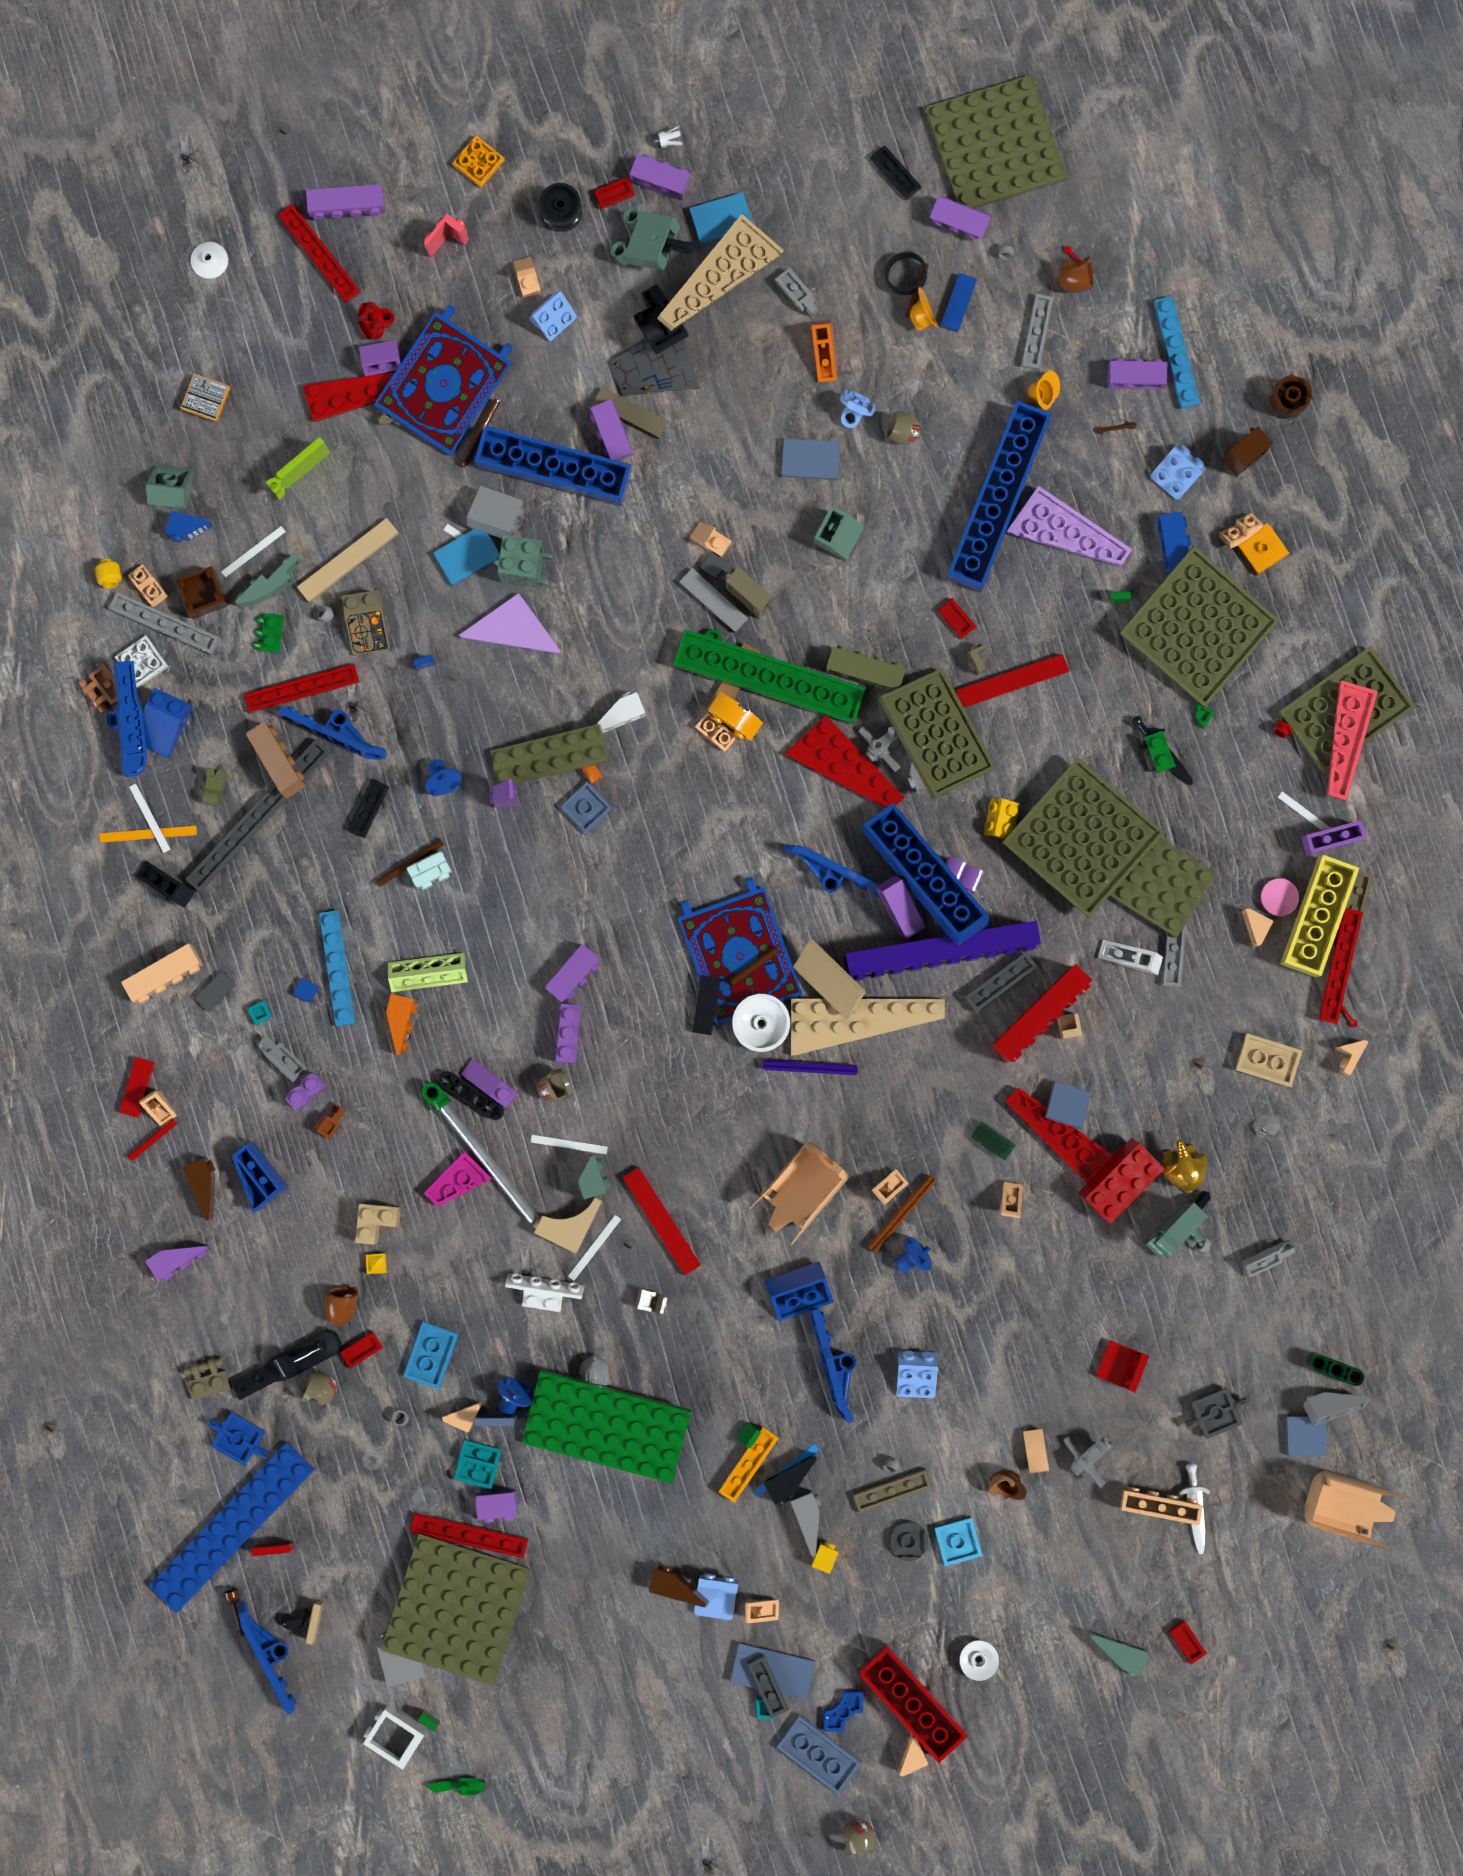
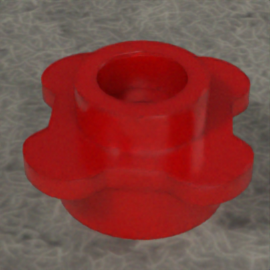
M1278 720L1277 724L1273 725V732L1279 738L1285 739L1290 735L1289 733L1293 732V729L1287 722Z

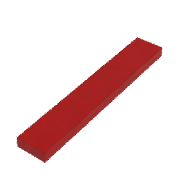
M293 204L278 214L283 224L345 303H348L361 293Z
M1060 654L955 690V693L962 706L966 708L1069 673V669L1064 655Z
M355 664L246 693L244 696L249 713L358 684L360 681Z
M1345 908L1337 932L1318 1020L1338 1024L1363 916L1361 911Z
M638 1167L623 1177L624 1181L683 1274L687 1275L701 1266L641 1169Z
M417 1512L413 1514L410 1533L422 1534L523 1559L528 1542L526 1537Z

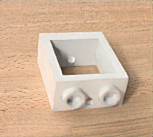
M386 1706L385 1710L380 1709L374 1718L377 1721L374 1727L369 1726L365 1732L364 1737L366 1740L363 1744L403 1770L423 1739L426 1730L389 1706ZM385 1717L415 1735L401 1758L372 1740Z

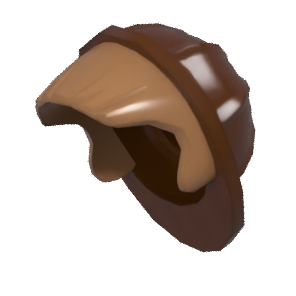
M1005 1468L995 1472L990 1477L989 1492L992 1496L999 1494L1005 1500L1009 1498L1022 1500L1026 1497V1488L1021 1483L1020 1476L1014 1470Z

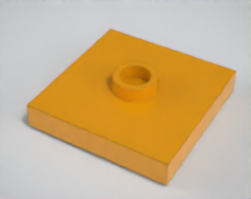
M1269 523L1263 525L1249 539L1237 545V548L1256 575H1259L1289 554Z

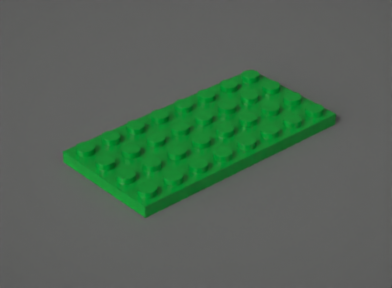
M541 1369L522 1444L672 1484L692 1409Z

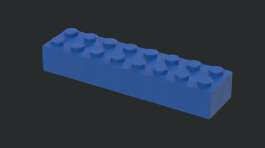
M484 426L474 461L477 468L619 506L623 504L632 472L631 464L489 426Z
M894 803L863 824V834L896 874L906 881L911 892L957 946L988 925L989 915Z

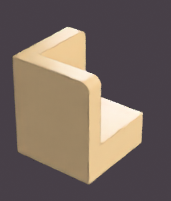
M1078 1012L1063 1015L1057 1020L1061 1039L1082 1035Z

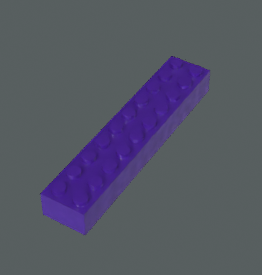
M1037 921L980 930L959 946L949 936L846 953L844 958L847 973L855 981L864 980L865 976L871 975L872 978L882 977L885 972L895 975L904 972L903 969H909L912 972L921 970L922 966L928 965V968L940 967L943 962H947V965H953L961 962V959H966V962L976 961L980 959L979 956L984 955L985 959L997 957L998 953L1004 952V955H1011L1018 952L1019 949H1023V952L1033 951L1037 949L1036 946L1041 944Z

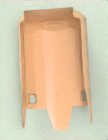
M804 1143L749 1209L762 1197H765L776 1207L768 1224L772 1229L778 1231L791 1221L802 1229L791 1243L793 1245L848 1180V1174L813 1143ZM774 1190L776 1192L772 1198L768 1195ZM807 1218L808 1220L806 1221L805 1225L803 1226L802 1223H803V1222L805 1221V1219Z
M1324 1470L1319 1472L1312 1480L1305 1503L1304 1517L1310 1527L1392 1550V1548L1371 1539V1530L1374 1522H1393L1396 1513L1395 1510L1380 1502L1382 1495L1409 1499L1410 1497L1389 1491L1380 1486ZM1361 1528L1367 1529L1368 1534L1361 1533Z

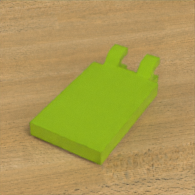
M320 437L317 438L278 471L274 478L266 481L270 490L276 494L279 500L285 496L286 488L291 487L330 454L325 442Z

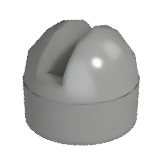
M1008 243L1002 244L999 249V258L1003 260L1012 259L1014 257L1013 246Z
M323 605L318 612V619L325 622L331 621L334 617L333 610L326 605Z
M1204 1237L1194 1247L1196 1250L1205 1253L1210 1251L1212 1243L1208 1238Z
M398 1410L393 1413L392 1421L396 1426H404L408 1423L409 1416L407 1412Z
M893 1457L887 1458L883 1469L888 1473L897 1474L900 1466L898 1459L894 1461L892 1460Z

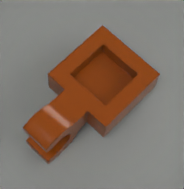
M333 1103L330 1107L329 1115L324 1113L313 1129L330 1140L341 1125L338 1120L343 1116L345 1110L336 1103Z

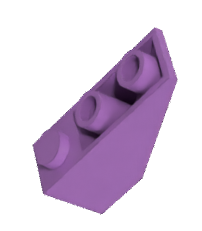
M210 1246L161 1250L145 1262L157 1281L162 1279L167 1281L175 1276L173 1272L179 1268L182 1271L191 1265L190 1261L194 1258L199 1260L207 1255L206 1251L210 1249Z

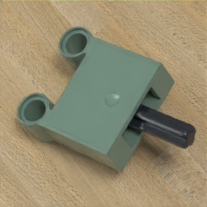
M635 207L628 208L624 213V220L634 230L628 247L623 242H616L611 247L612 256L623 266L631 264L662 271L665 269L671 251L687 254L693 252V243L676 240L680 225L673 217L639 211Z

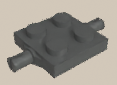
M1225 1387L1191 1401L1195 1418L1184 1423L1187 1430L1198 1425L1202 1429L1205 1438L1209 1439L1242 1425L1238 1408L1249 1405L1246 1397L1235 1401L1231 1397L1228 1388Z

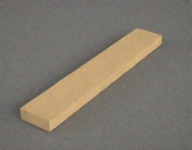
M386 518L297 586V588L310 603L399 535V532Z

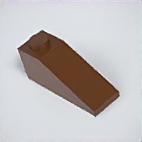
M202 1158L182 1168L205 1221L213 1219L214 1171L216 1169L212 1160Z
M661 1565L654 1569L649 1589L650 1593L704 1608L709 1605V1600L678 1572L672 1571V1567Z

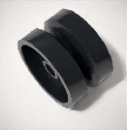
M554 183L542 192L540 210L544 223L550 229L557 232H567L574 229L582 217L581 199L577 190L566 183Z

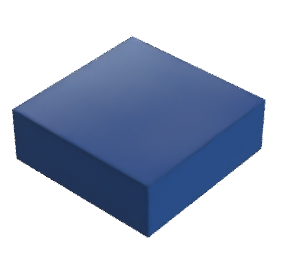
M432 655L414 659V665L417 670L436 665Z
M301 978L293 995L311 1004L319 986Z

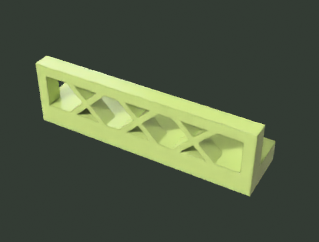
M464 953L389 962L388 981L391 992L468 982ZM461 960V964H450L453 961ZM434 963L441 964L439 967H432ZM419 965L422 966V967H421L420 969H418V970L412 969V968L415 967V966H419ZM396 968H402V969H403V970L400 971V972H395V973H393V969H396Z

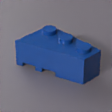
M255 1142L245 1144L232 1155L239 1177L244 1184L245 1194L249 1198L252 1213L263 1209L289 1187Z

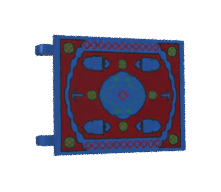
M452 305L447 306L443 315L437 312L434 313L374 404L375 407L449 456L452 455L512 364L511 361L506 359L512 351V346L509 343L504 345L499 354L449 321L455 313V308Z
M752 877L746 879L749 889L748 893L692 912L687 900L681 902L685 915L678 917L699 979L701 980V975L721 978L714 1019L716 1026L733 1020L737 1006L749 996L767 994L781 1002H785L803 995L765 888L757 889ZM774 946L778 948L780 952L736 985H732L729 979Z

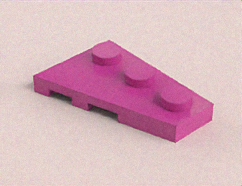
M464 1152L424 1194L438 1207L493 1178Z

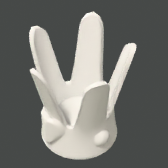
M679 126L667 132L659 133L660 140H655L654 142H660L661 148L683 145L680 141H668L681 135L680 131L671 132Z

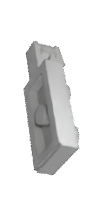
M787 268L775 278V282L801 311L806 310L811 317L818 313V308L813 304L815 302L813 294L791 268Z
M265 1036L259 1042L258 1047L263 1051L264 1055L292 1082H295L308 1070L281 1043L273 1042L268 1036Z
M1287 1240L1248 1257L1242 1261L1245 1274L1250 1278L1283 1263L1285 1257L1295 1253L1294 1246L1290 1240Z

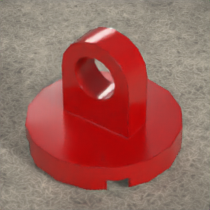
M372 301L362 303L357 312V315L360 316V321H358L359 328L367 339H380L383 336L384 329L391 327L395 320L392 311L386 308H379Z

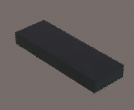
M885 145L871 156L870 160L906 200L910 199L921 189L922 186Z
M371 779L347 829L348 831L366 838L389 791V786Z
M701 975L693 1033L712 1035L721 978Z

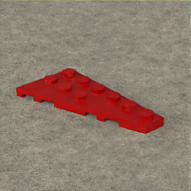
M827 716L822 718L784 754L883 808H887L893 803L897 806L905 798Z

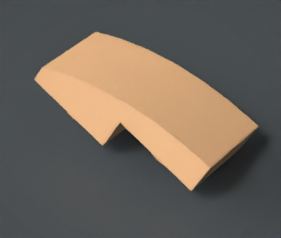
M1253 513L1237 519L1235 526L1221 531L1219 538L1231 549L1258 532L1263 527V523Z
M143 564L128 575L153 608L168 597Z
M708 712L694 726L724 752L737 738L724 725L715 722Z
M1043 1429L1023 1431L1029 1472L1049 1471Z

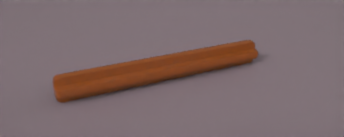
M931 1175L924 1179L869 1243L868 1248L872 1252L876 1253L933 1187L936 1180Z

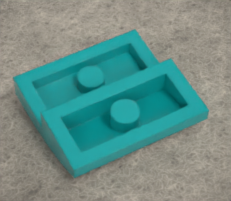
M464 1440L454 1481L492 1490L502 1450Z

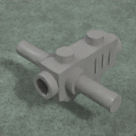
M891 726L886 734L879 739H875L865 727L860 728L859 733L869 743L868 751L866 752L867 757L872 762L884 759L895 772L899 770V764L890 756L889 752L901 742L896 729Z
M1070 1437L1064 1439L1063 1442L1075 1456L1074 1459L1076 1461L1071 1464L1072 1471L1078 1476L1083 1472L1089 1473L1096 1484L1102 1488L1106 1482L1095 1470L1094 1463L1112 1448L1111 1441L1104 1437L1084 1453V1451L1079 1450Z

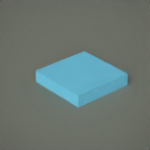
M972 1517L934 1527L945 1567L983 1556Z

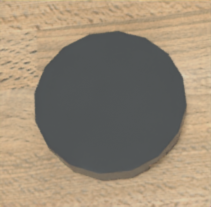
M900 1522L890 1533V1548L901 1560H917L927 1550V1533L916 1522Z

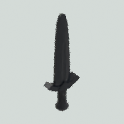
M1136 716L1132 719V725L1137 726L1145 737L1161 730L1165 733V728L1150 732L1148 727L1142 722L1141 716ZM1143 740V742H1142V744H1141V747H1140L1141 750H1145V747H1146V742H1145V740ZM1170 749L1176 765L1170 769L1183 782L1192 785L1191 776Z

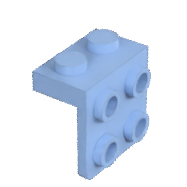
M1178 444L1153 471L1151 478L1173 498L1178 500L1197 478L1204 473L1206 468L1199 458H1194L1190 455V450L1187 447Z
M898 1351L897 1396L935 1397L938 1373L937 1353L928 1351Z
M710 1573L699 1575L697 1590L709 1600V1605L705 1608L695 1605L694 1613L698 1616L731 1620L734 1614L738 1580H734L735 1578L731 1576L719 1578Z

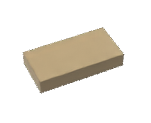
M317 1601L313 1604L305 1641L306 1644L313 1645L316 1641L324 1602Z

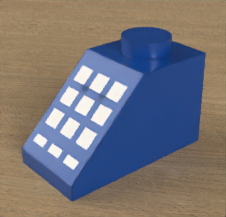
M171 511L165 533L172 541H189L210 529L212 524L207 519Z

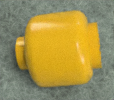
M103 559L95 567L97 582L104 588H115L121 582L122 575L117 562L111 561V559Z

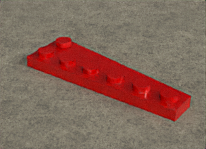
M395 372L303 385L314 423L375 404Z
M1017 1088L1005 1100L1086 1183L1113 1157L1111 1153L1074 1127L1045 1118L1047 1107L1043 1106L1022 1089Z

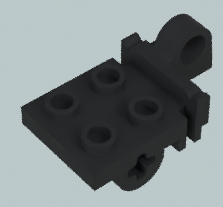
M658 284L641 292L647 308L634 314L633 318L656 355L689 336L683 323L671 331L657 319L670 303Z

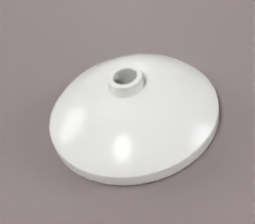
M755 994L747 997L737 1006L732 1020L733 1031L738 1041L746 1048L757 1052L770 1051L781 1045L786 1039L790 1029V1016L784 1004L777 998L767 994ZM759 1020L765 1022L763 1027L758 1026L757 1022Z

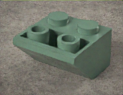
M831 505L814 537L813 544L847 561L864 527L848 513Z
M597 1155L591 1156L578 1180L583 1199L607 1193V1188H610L607 1176L603 1177L601 1171L605 1169L602 1158H598Z

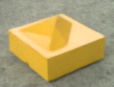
M386 1253L366 1255L367 1274L387 1273Z

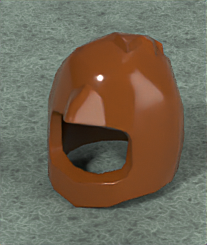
M1084 257L1083 261L1079 263H1072L1068 258L1065 259L1058 277L1059 284L1064 290L1080 293L1093 288L1091 258Z
M333 1287L327 1290L324 1298V1313L331 1324L342 1326L352 1319L353 1314L358 1310L356 1309L359 1294L357 1287ZM346 1294H351V1295H353V1296H350V1297H345Z

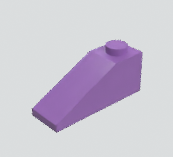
M512 779L492 787L493 792H490V803H494L495 808L518 806L517 787Z
M474 1059L469 1062L461 1075L505 1108L510 1106L519 1093Z

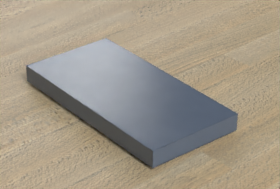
M739 1642L730 1683L757 1689L746 1663L764 1654L782 1694L807 1701L815 1660Z
M800 1714L797 1715L775 1745L778 1750L837 1795L841 1793L862 1764V1761Z

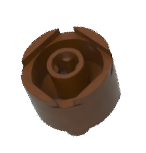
M1294 375L1286 376L1272 390L1269 397L1270 406L1281 419L1296 418L1309 405L1312 389L1305 379L1295 377Z

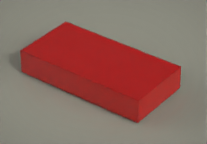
M628 177L593 191L600 210L635 196Z
M953 598L937 610L961 640L977 627Z
M373 1331L339 1353L350 1369L384 1347Z
M294 1542L256 1545L251 1548V1555L262 1556L290 1553L294 1549Z
M1184 1619L1168 1630L1191 1665L1207 1654Z

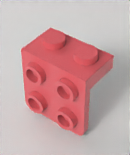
M448 214L444 218L441 217L437 221L433 232H429L424 238V246L428 255L432 257L449 235L465 246L469 241L465 224L460 219H454Z

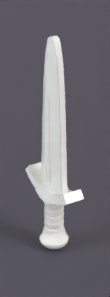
M1189 1463L1186 1465V1469L1189 1473L1190 1486L1183 1488L1178 1494L1181 1497L1187 1494V1498L1199 1500L1198 1504L1203 1505L1202 1492L1209 1494L1210 1490L1197 1485V1465ZM1202 1510L1200 1525L1191 1524L1195 1545L1199 1554L1204 1553L1205 1547L1204 1511Z

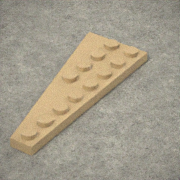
M741 214L657 319L671 331L778 258L784 250Z
M791 999V1055H799L944 1019L945 999H861L848 1019H845L826 999Z

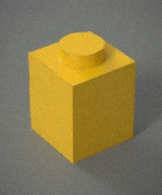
M825 1541V1543L819 1542L816 1556L813 1557L811 1566L830 1574L839 1553L838 1549L835 1548L836 1545L829 1541Z

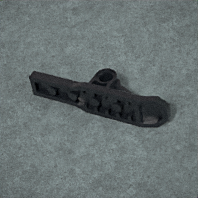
M325 1329L273 1356L266 1365L232 1382L231 1385L238 1399L241 1400L274 1382L286 1381L338 1354L342 1341L337 1332Z

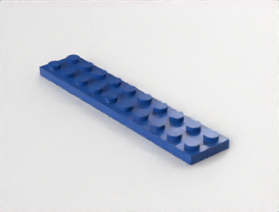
M287 1442L160 1573L149 1587L175 1613H178L305 1481L315 1468Z

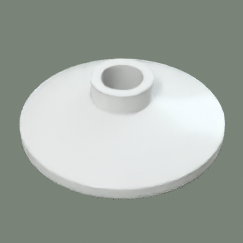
M204 242L193 250L191 266L198 276L205 279H214L225 272L228 266V255L221 245L215 242ZM206 256H211L210 260H205Z
M982 1640L972 1641L961 1651L960 1666L964 1674L970 1679L983 1681L992 1677L997 1671L999 1657L996 1649L990 1643ZM976 1656H981L982 1661L976 1662Z

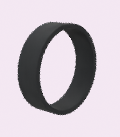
M908 251L894 255L888 261L885 268V277L892 291L900 295H911L918 292V287L922 288L926 283L927 268L923 259L918 254ZM913 258L918 260L924 267L923 277L920 282L908 289H900L893 286L889 281L891 267L901 259Z

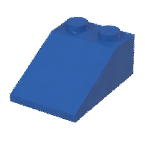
M154 688L143 712L146 748L169 758L193 706Z

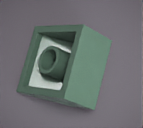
M156 465L146 483L147 504L157 507L166 506L175 509H185L190 499L193 470Z

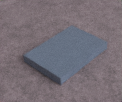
M784 438L782 477L838 480L840 442Z

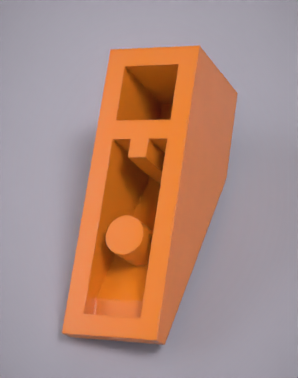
M832 320L813 322L811 328L818 383L836 381L837 369Z

